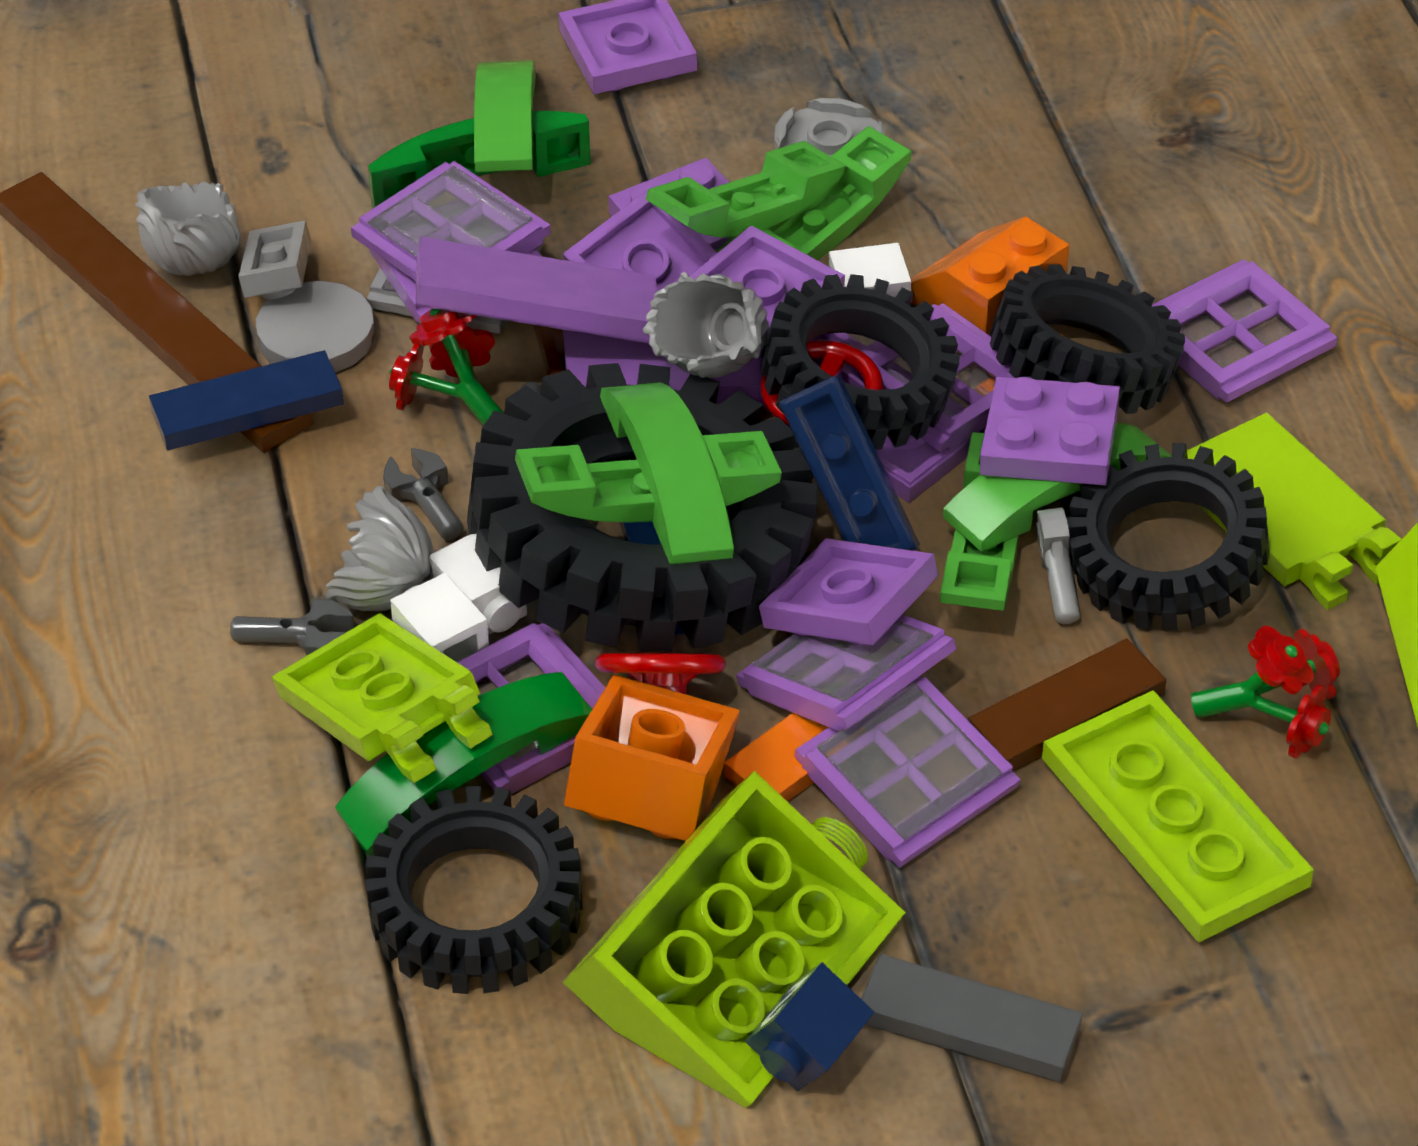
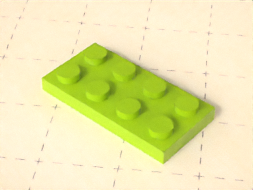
M1154 690L1044 741L1042 753L1044 762L1198 943L1311 887L1314 869Z

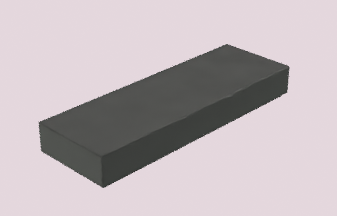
M879 954L861 997L875 1012L866 1025L1060 1083L1079 1035L1083 1013L884 954Z

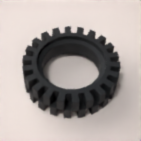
M1049 264L1047 272L1038 265L1029 267L1028 273L1021 270L1014 275L1013 280L1009 279L989 336H991V349L998 351L996 359L1001 365H1011L1009 373L1014 378L1030 376L1035 380L1072 383L1091 382L1098 385L1120 386L1119 407L1125 414L1137 413L1139 406L1144 410H1149L1154 407L1156 401L1160 403L1165 398L1184 350L1185 334L1180 333L1182 326L1177 319H1169L1171 311L1166 306L1152 307L1155 299L1153 296L1145 291L1136 296L1131 294L1133 284L1121 280L1118 286L1107 283L1109 274L1097 271L1095 279L1086 276V271L1083 267L1072 266L1070 274H1067L1061 265ZM1047 324L1066 325L1098 334L1115 343L1127 353L1108 352L1076 343L1059 334Z
M838 274L826 275L822 288L813 278L803 282L801 291L793 288L786 293L784 302L779 301L762 352L760 371L762 377H767L764 387L768 395L779 394L775 406L784 414L779 403L782 399L832 377L811 359L806 345L809 341L823 334L848 333L861 335L884 344L907 362L913 379L903 387L886 390L860 388L845 382L844 384L875 450L883 449L887 436L896 448L906 445L910 434L916 440L926 435L929 426L934 428L939 422L959 367L960 355L955 354L958 347L955 336H946L949 325L943 317L931 320L934 308L925 300L916 307H911L910 303L914 293L903 287L896 297L886 294L889 282L877 278L872 290L864 288L863 275L850 274L847 287L842 286Z
M1173 443L1172 456L1160 458L1159 444L1145 446L1146 460L1142 462L1136 460L1132 450L1119 454L1121 470L1118 472L1110 464L1106 485L1082 483L1080 485L1081 498L1073 496L1069 506L1071 517H1067V524L1070 535L1071 559L1074 575H1077L1078 586L1082 593L1090 592L1091 604L1099 611L1109 605L1111 618L1121 623H1124L1130 612L1134 610L1136 628L1150 630L1153 615L1162 616L1164 631L1178 630L1176 615L1188 614L1191 626L1194 628L1206 624L1204 610L1206 607H1210L1218 619L1231 613L1229 596L1242 605L1251 596L1250 584L1259 586L1264 577L1263 565H1268L1269 559L1266 507H1264V496L1260 487L1254 488L1253 476L1246 469L1237 473L1236 461L1226 455L1214 466L1213 449L1202 446L1199 447L1194 460L1188 459L1187 444ZM1178 501L1197 504L1217 515L1227 529L1222 545L1211 557L1198 565L1183 570L1158 572L1140 569L1120 558L1110 545V539L1116 526L1127 515L1139 508L1154 503Z
M466 786L467 802L455 804L451 789L436 792L437 810L432 811L423 798L410 804L412 823L397 813L388 821L389 836L379 832L373 842L374 856L368 855L365 866L367 879H365L371 929L375 941L380 940L381 951L389 962L398 957L399 971L411 979L422 967L424 985L437 990L445 974L451 975L452 991L459 994H468L470 977H482L483 993L499 991V973L507 972L513 987L528 982V961L542 974L552 966L551 950L563 956L570 946V932L577 934L581 922L580 910H583L581 863L579 850L574 848V838L567 826L559 829V816L548 807L538 815L537 800L525 794L516 807L512 808L510 790L499 787L495 788L492 803L482 802L481 786ZM467 849H494L506 852L521 860L533 872L538 882V887L529 905L515 918L496 927L481 930H457L436 923L418 909L411 897L414 883L424 869L435 860L449 853Z

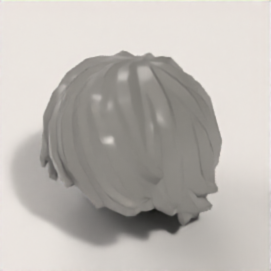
M202 181L200 184L191 186L185 182L181 186L170 185L167 187L160 185L138 192L136 196L138 202L135 206L139 207V216L136 218V221L139 223L138 229L141 245L148 257L161 268L168 271L169 274L193 276L196 274L212 273L217 268L227 264L237 251L240 233L237 226L235 206L230 204L229 195L227 192H223L222 184H209L206 181Z
M683 272L677 282L657 291L654 294L655 298L650 301L651 310L646 314L648 323L642 329L645 335H650L649 345L652 346L656 356L662 355L666 357L670 364H675L685 373L698 375L702 378H719L731 372H737L753 358L759 357L766 342L769 322L766 318L768 312L763 307V300L756 294L755 290L751 288L745 289L742 282L732 281L725 275L715 274L709 276L702 273L696 279H693L686 272Z
M377 486L372 492H365L362 500L355 504V508L360 513L362 519L348 523L346 526L349 532L358 531V533L348 541L352 546L351 550L342 552L341 557L344 561V566L334 573L335 578L326 584L328 590L325 595L327 600L340 601L348 604L350 608L371 612L391 609L390 599L403 594L415 585L423 584V579L430 574L431 570L428 555L434 553L432 541L426 527L411 508L406 507L402 502L385 491L384 487Z

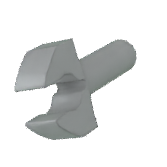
M1063 508L1037 511L1039 522H1036L1039 554L1042 568H1046L1048 573L1055 620L1060 624H1072L1080 618V610L1069 557L1070 535L1066 515Z

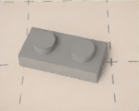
M306 220L249 231L238 276L244 298L262 295L265 299H277L291 294L296 288L302 287L311 245Z

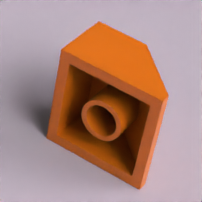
M1027 216L985 230L911 278V292L914 293L911 303L915 306L924 300L931 306L934 304L939 306L944 303L990 335L1009 279L1013 280L1014 275L1021 270L1028 273L1029 267L1038 265L1046 272L1049 264L1061 265L1067 273L1070 244Z
M613 674L575 737L564 806L584 811L589 816L598 820H615L646 829L660 838L686 841L705 820L711 808L736 729L740 710Z

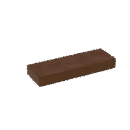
M1126 638L968 717V721L1013 766L1012 771L1042 757L1044 741L1152 690L1159 697L1164 695L1167 679Z

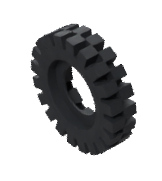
M619 363L589 365L586 387L567 369L542 377L540 394L530 387L524 386L506 398L504 414L495 410L492 412L481 429L480 442H476L467 514L468 535L476 534L475 552L485 570L490 571L500 567L498 585L501 594L518 608L539 598L537 621L565 633L581 614L589 616L585 641L614 648L618 646L624 625L636 626L639 651H672L676 625H679L693 649L722 643L726 623L741 635L763 624L759 605L779 585L786 581L807 557L817 508L818 484L812 483L813 473L802 450H793L795 442L793 431L779 417L760 423L763 404L741 391H737L717 405L720 381L690 374L681 390L674 391L688 407L701 434L715 435L763 431L782 472L780 482L742 501L726 506L734 545L733 558L670 565L662 544H641L620 540L600 531L585 519L556 513L532 503L515 461L517 449L579 445L587 464L637 460L628 437H616L600 398L601 388L627 386ZM640 364L637 384L662 382L669 386L670 367Z

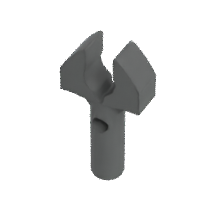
M411 448L412 467L421 477L420 479L415 478L413 475L402 473L398 464L390 456L383 474L385 491L400 502L416 501L444 540L452 541L460 537L464 529L463 524L438 490L439 487L448 484L447 466L440 456L426 450Z
M313 599L310 612L300 618L236 616L230 624V635L236 642L298 644L305 650L307 656L353 629L354 620L353 614L338 602L327 599Z

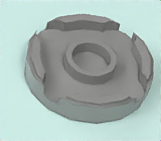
M840 98L814 99L807 101V108L795 112V107L784 112L775 125L774 150L806 141L831 157L867 126L885 135V127L881 121L877 123V121L872 119V111L861 104Z
M327 281L305 282L302 287L296 288L291 294L277 299H268L263 303L256 317L259 350L270 364L325 350L335 373L353 366L369 352L373 343L372 335L374 333L372 307L361 293L344 284Z

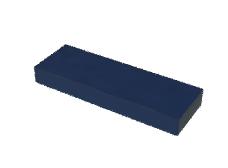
M325 350L149 395L151 411L167 451L344 405L342 387Z
M840 373L782 399L779 402L844 540L911 551L917 549L920 545L918 538Z

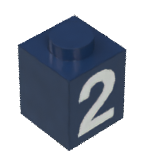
M821 962L790 986L745 1042L760 1055L763 1066L771 1075L783 1082L789 1083L796 1091H799L830 1069L875 1012Z

